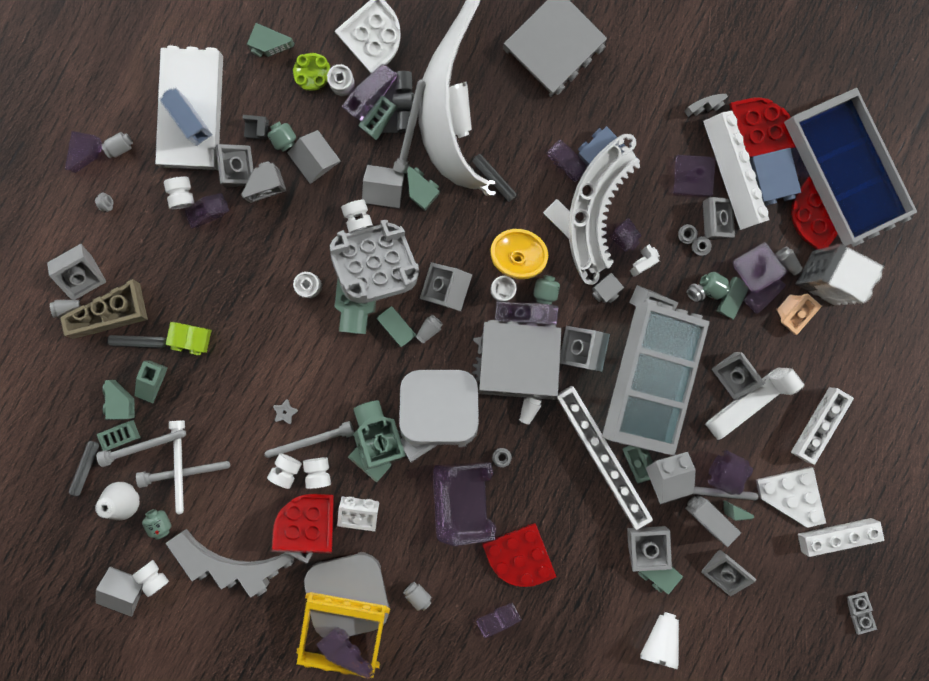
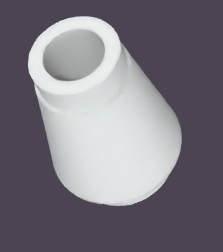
M524 398L519 420L525 424H530L541 408L542 400L538 398Z

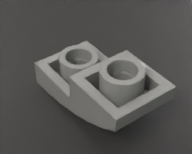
M717 94L703 98L687 107L684 112L689 117L693 113L697 116L705 109L707 112L712 109L717 111L725 105L723 101L728 96L727 94Z
M867 592L848 596V606L856 634L860 635L877 630Z

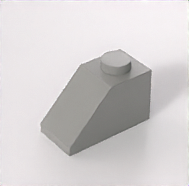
M638 285L629 302L636 306L637 301L645 302L646 299L657 301L658 306H661V304L673 306L672 310L674 311L678 305V302ZM653 311L650 312V313H653V314H655V315L664 317V318L669 319V320H671V318H672V317H669V316H666V315H663V314H659V313H656V312H653Z

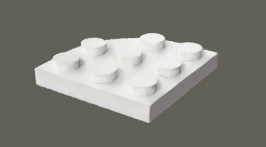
M385 0L368 1L335 30L338 37L373 76L393 59L400 44L401 32L397 16Z

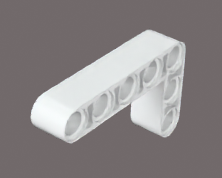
M776 368L762 378L765 383L763 386L735 399L707 421L706 426L717 440L722 439L779 394L792 395L803 388L804 383L792 368Z

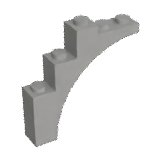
M187 529L166 543L191 581H194L196 578L201 580L210 573L222 590L226 586L228 589L231 588L239 580L250 598L255 594L258 597L266 592V587L270 583L268 579L279 573L278 569L282 566L287 568L295 562L293 560L294 557L287 553L267 560L252 562L225 558L205 548Z

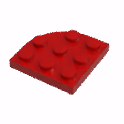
M749 98L729 104L730 111H733L737 119V126L743 136V143L749 158L782 149L796 148L784 123L791 117L784 108L773 103L772 100Z
M809 175L800 187L801 193L796 194L795 199H793L791 215L794 227L801 238L816 250L829 247L838 233ZM830 186L834 196L840 194L838 191H836L833 187ZM844 198L837 203L848 222L858 206Z
M306 494L296 497L286 504L278 513L274 523L272 552L331 554L334 495Z
M536 523L482 543L492 569L502 580L519 587H530L556 578Z

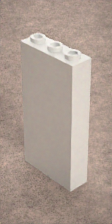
M177 46L161 48L156 165L159 167L218 170L215 145L219 144L223 72V55L218 49L211 47L206 48V50H198L197 47L179 49ZM177 88L188 99L213 135L198 146L188 140L159 100L163 97L165 91Z

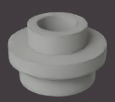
M100 193L95 198V203L102 212H108L113 209L114 203L110 195Z
M684 225L678 231V238L681 242L690 244L697 238V230L692 225ZM685 231L690 232L689 238L685 237Z
M698 237L692 243V250L695 254L704 256L710 252L711 242L706 237ZM700 243H704V244H705V248H704V249H700V247H699V244H700Z
M693 283L689 286L687 294L691 300L698 302L705 298L701 285Z
M499 448L494 451L492 459L498 467H506L510 464L512 457L507 449ZM504 454L505 460L500 461L498 456Z

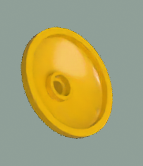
M510 229L504 231L494 239L491 246V259L495 267L503 274L512 278H532L544 270L548 261V250L545 243L536 234L527 230Z

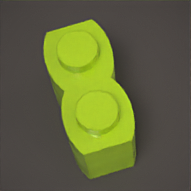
M170 322L166 345H170L171 350L182 351L185 348L190 350V354L201 355V352H207L211 330Z

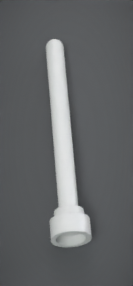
M169 421L171 433L185 429V421ZM180 438L173 441L175 508L177 514H182L184 511L182 445Z

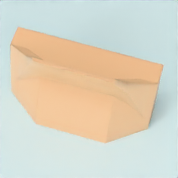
M808 293L801 296L790 294L777 311L781 317V323L794 335H797L822 305Z

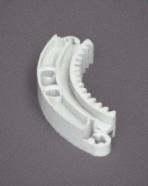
M631 134L620 135L598 153L582 175L572 199L568 227L569 243L575 266L582 280L588 285L597 283L599 272L605 268H610L614 262L609 258L611 254L606 251L608 246L604 243L607 242V239L602 237L606 234L604 230H601V228L606 227L602 220L607 219L603 212L609 211L605 207V205L611 204L608 197L615 196L611 191H618L617 183L623 184L621 177L628 178L626 172L633 173V167L640 168V161L632 151L636 146V139ZM624 138L631 139L630 147L623 146L619 148L617 146L624 143ZM585 185H589L591 192L584 196L582 189ZM578 212H582L584 215L581 222L575 221V215ZM585 269H588L591 273H595L593 275V280H590L589 278L586 279L588 274L585 271Z

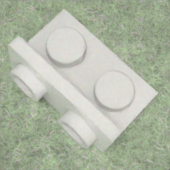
M649 244L640 251L643 258L632 264L634 268L630 272L633 277L659 262L658 257L660 256L655 247H651Z
M342 497L339 505L337 526L375 531L379 501Z

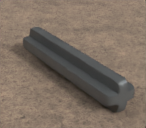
M478 154L473 159V163L488 180L495 181L493 185L507 201H512L516 197L514 190L481 154Z
M109 335L108 345L164 348L166 347V338Z
M89 441L87 443L69 489V494L73 496H79L99 447L97 442Z

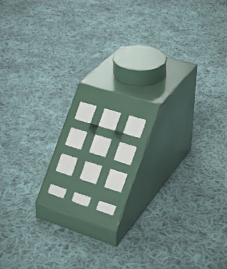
M256 23L247 45L254 55L269 57L292 48L294 42L292 38Z

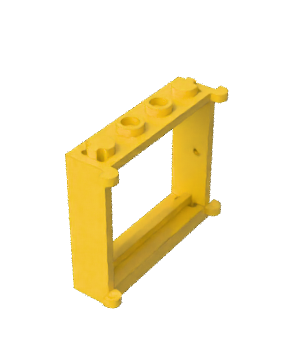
M313 592L306 593L307 603L300 646L296 652L298 654L297 664L304 665V667L320 668L324 671L331 670L341 672L342 674H354L363 678H373L375 668L380 667L377 656L385 613H389L390 608L384 605ZM311 609L379 621L372 663L305 652Z

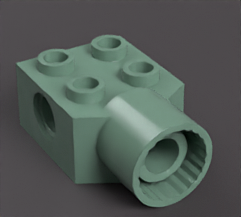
M337 280L335 308L341 311L339 331L366 334L367 318L369 314L375 312L376 300L368 303L352 302L345 296L339 280Z
M371 401L353 409L359 426L353 435L365 471L399 461L406 456L394 419L384 417L379 401Z

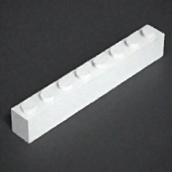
M570 386L558 393L556 399L632 526L638 530L653 521L605 438H602V433L575 388Z

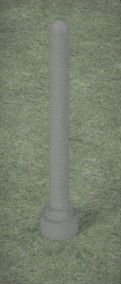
M419 80L417 83L400 158H397V161L394 162L393 170L401 173H408L407 169L410 166L407 158L425 87L424 80Z
M351 421L344 422L338 429L267 450L265 457H274L280 453L290 452L341 435L347 438L354 436Z
M179 430L114 452L107 450L98 452V464L101 467L111 465L114 459L186 436V432Z
M224 461L182 469V476L228 469L230 462ZM174 470L155 474L146 473L145 471L136 473V482L139 488L147 487L148 484L154 481L175 478Z
M694 487V494L747 500H757L759 497L754 492Z

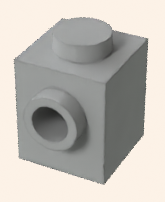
M610 273L591 289L594 291L592 294L598 302L602 301L605 303L609 301L611 303L619 297L617 293L624 287Z

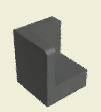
M243 115V120L245 121L244 137L267 140L269 120L263 116Z

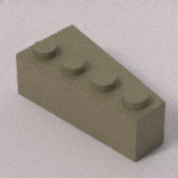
M132 279L126 282L127 284L111 290L110 293L94 299L93 302L60 317L64 336L75 339L148 320L140 283Z

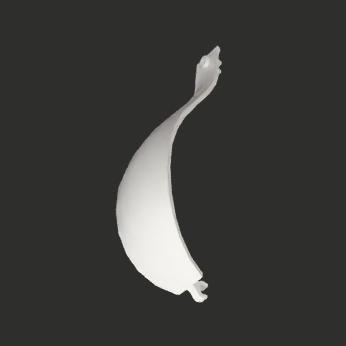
M466 0L459 15L433 54L422 80L425 81V87L418 112V120L425 149L439 172L456 185L470 189H480L486 196H491L495 194V191H489L488 185L495 184V181H488L480 177L466 163L458 147L449 108V80L452 64L461 39L480 0Z

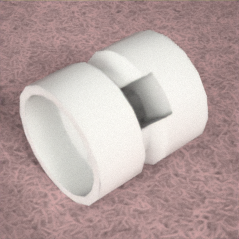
M335 65L329 70L327 80L332 91L340 96L350 94L355 87L351 70L345 65Z
M175 177L164 181L165 191L169 194L167 197L169 209H182L195 204L193 194L189 193L191 189L189 177Z
M365 200L353 201L341 207L344 217L348 218L346 224L349 233L373 226L370 215L366 214L368 209Z
M302 272L294 279V290L302 297H316L322 289L321 280L310 272Z
M500 276L494 280L490 290L494 299L506 302L513 298L517 288L512 278Z
M280 453L275 461L276 468L271 469L267 479L280 487L290 489L295 479L293 475L298 473L302 463Z
M327 457L303 461L304 472L308 473L305 477L306 488H320L331 485L330 476L326 473V470L329 469Z
M154 560L132 575L138 584L143 583L142 590L147 597H150L169 582L163 573H157L159 568Z

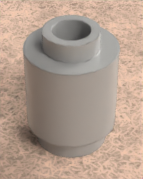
M119 132L105 140V143L101 146L109 158H116L132 149L131 144L133 142L127 133Z
M413 582L403 592L406 595L405 598L417 611L421 609L424 611L431 604L430 599L432 597L420 584Z

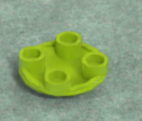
M308 53L299 55L293 68L294 79L303 89L309 91L318 90L328 82L327 74L330 70V65L326 58L320 54Z

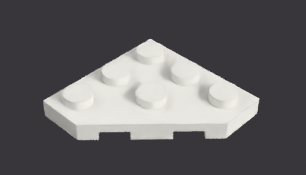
M813 467L756 479L759 497L807 528L826 523Z

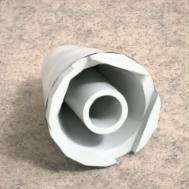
M466 82L449 87L451 120L454 134L458 138L469 135L468 131L472 130L468 86Z
M125 482L110 484L104 489L96 504L97 514L103 518L113 520L128 519L137 511L140 504L138 492L135 491L131 484Z
M664 612V616H659L641 652V659L675 669L678 668L679 620L675 619L676 615Z

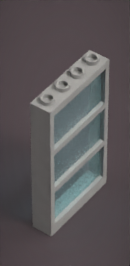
M646 299L645 302L637 301L602 438L675 456L709 321L703 320L702 315L691 313L690 316L687 315L688 311L676 309L674 311L672 310L673 306L666 304L658 306L657 301Z

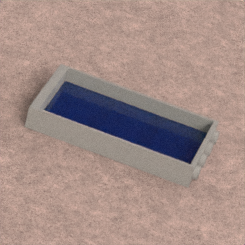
M858 88L792 116L784 122L843 246L852 244L854 247L864 242L863 238L868 237V239L878 236L880 234L879 230L884 229V232L896 227L894 223L899 221L902 224L911 220L910 216L917 213Z

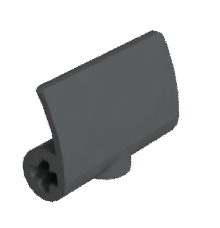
M398 71L395 72V75L391 76L376 75V102L383 95L397 106L382 133L406 132L414 99L412 72ZM382 105V108L386 111L389 109L386 105ZM378 112V115L381 117L384 115L382 112Z

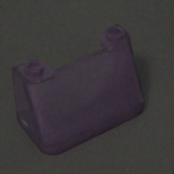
M491 463L443 464L434 467L436 533L440 542L459 546L495 540L496 526L490 519H487L485 481H489L493 476Z

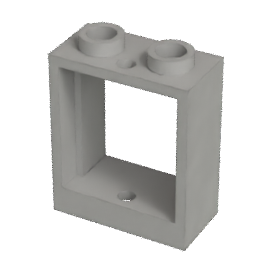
M700 495L694 496L688 501V506L685 509L717 540L727 547L741 534L708 500Z

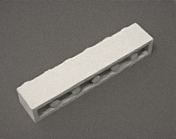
M733 111L722 112L703 121L740 230L768 221V210L764 205L762 192L757 185L756 175L752 170L749 154L745 149L743 136L739 132L737 119Z

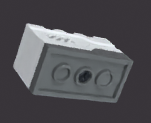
M839 244L812 251L795 285L814 295L820 296L823 300L835 306L840 304L847 305L848 303L855 304V302L865 303L872 296L874 284L882 276L883 266Z

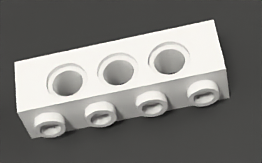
M829 387L791 453L815 465L854 398L838 388Z
M872 518L798 534L801 552L809 557L884 541L881 522Z

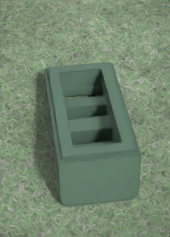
M382 95L358 126L377 140L397 106ZM383 104L389 108L387 111L382 108ZM379 111L384 114L382 117L378 115ZM375 118H377V119L379 120V122L376 123V122L373 121V120H374Z
M134 420L98 433L97 437L103 451H108L139 439L140 435ZM125 427L128 430L130 438H127V435L124 430ZM117 430H120V432H121V434H122V437H123V440H122V441H121V439H120V437H119V434H118ZM112 432L114 433V436L117 441V443L115 444L111 436ZM104 435H107L110 446H107Z

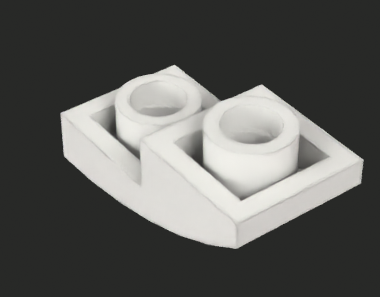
M556 199L543 213L569 238L570 211Z

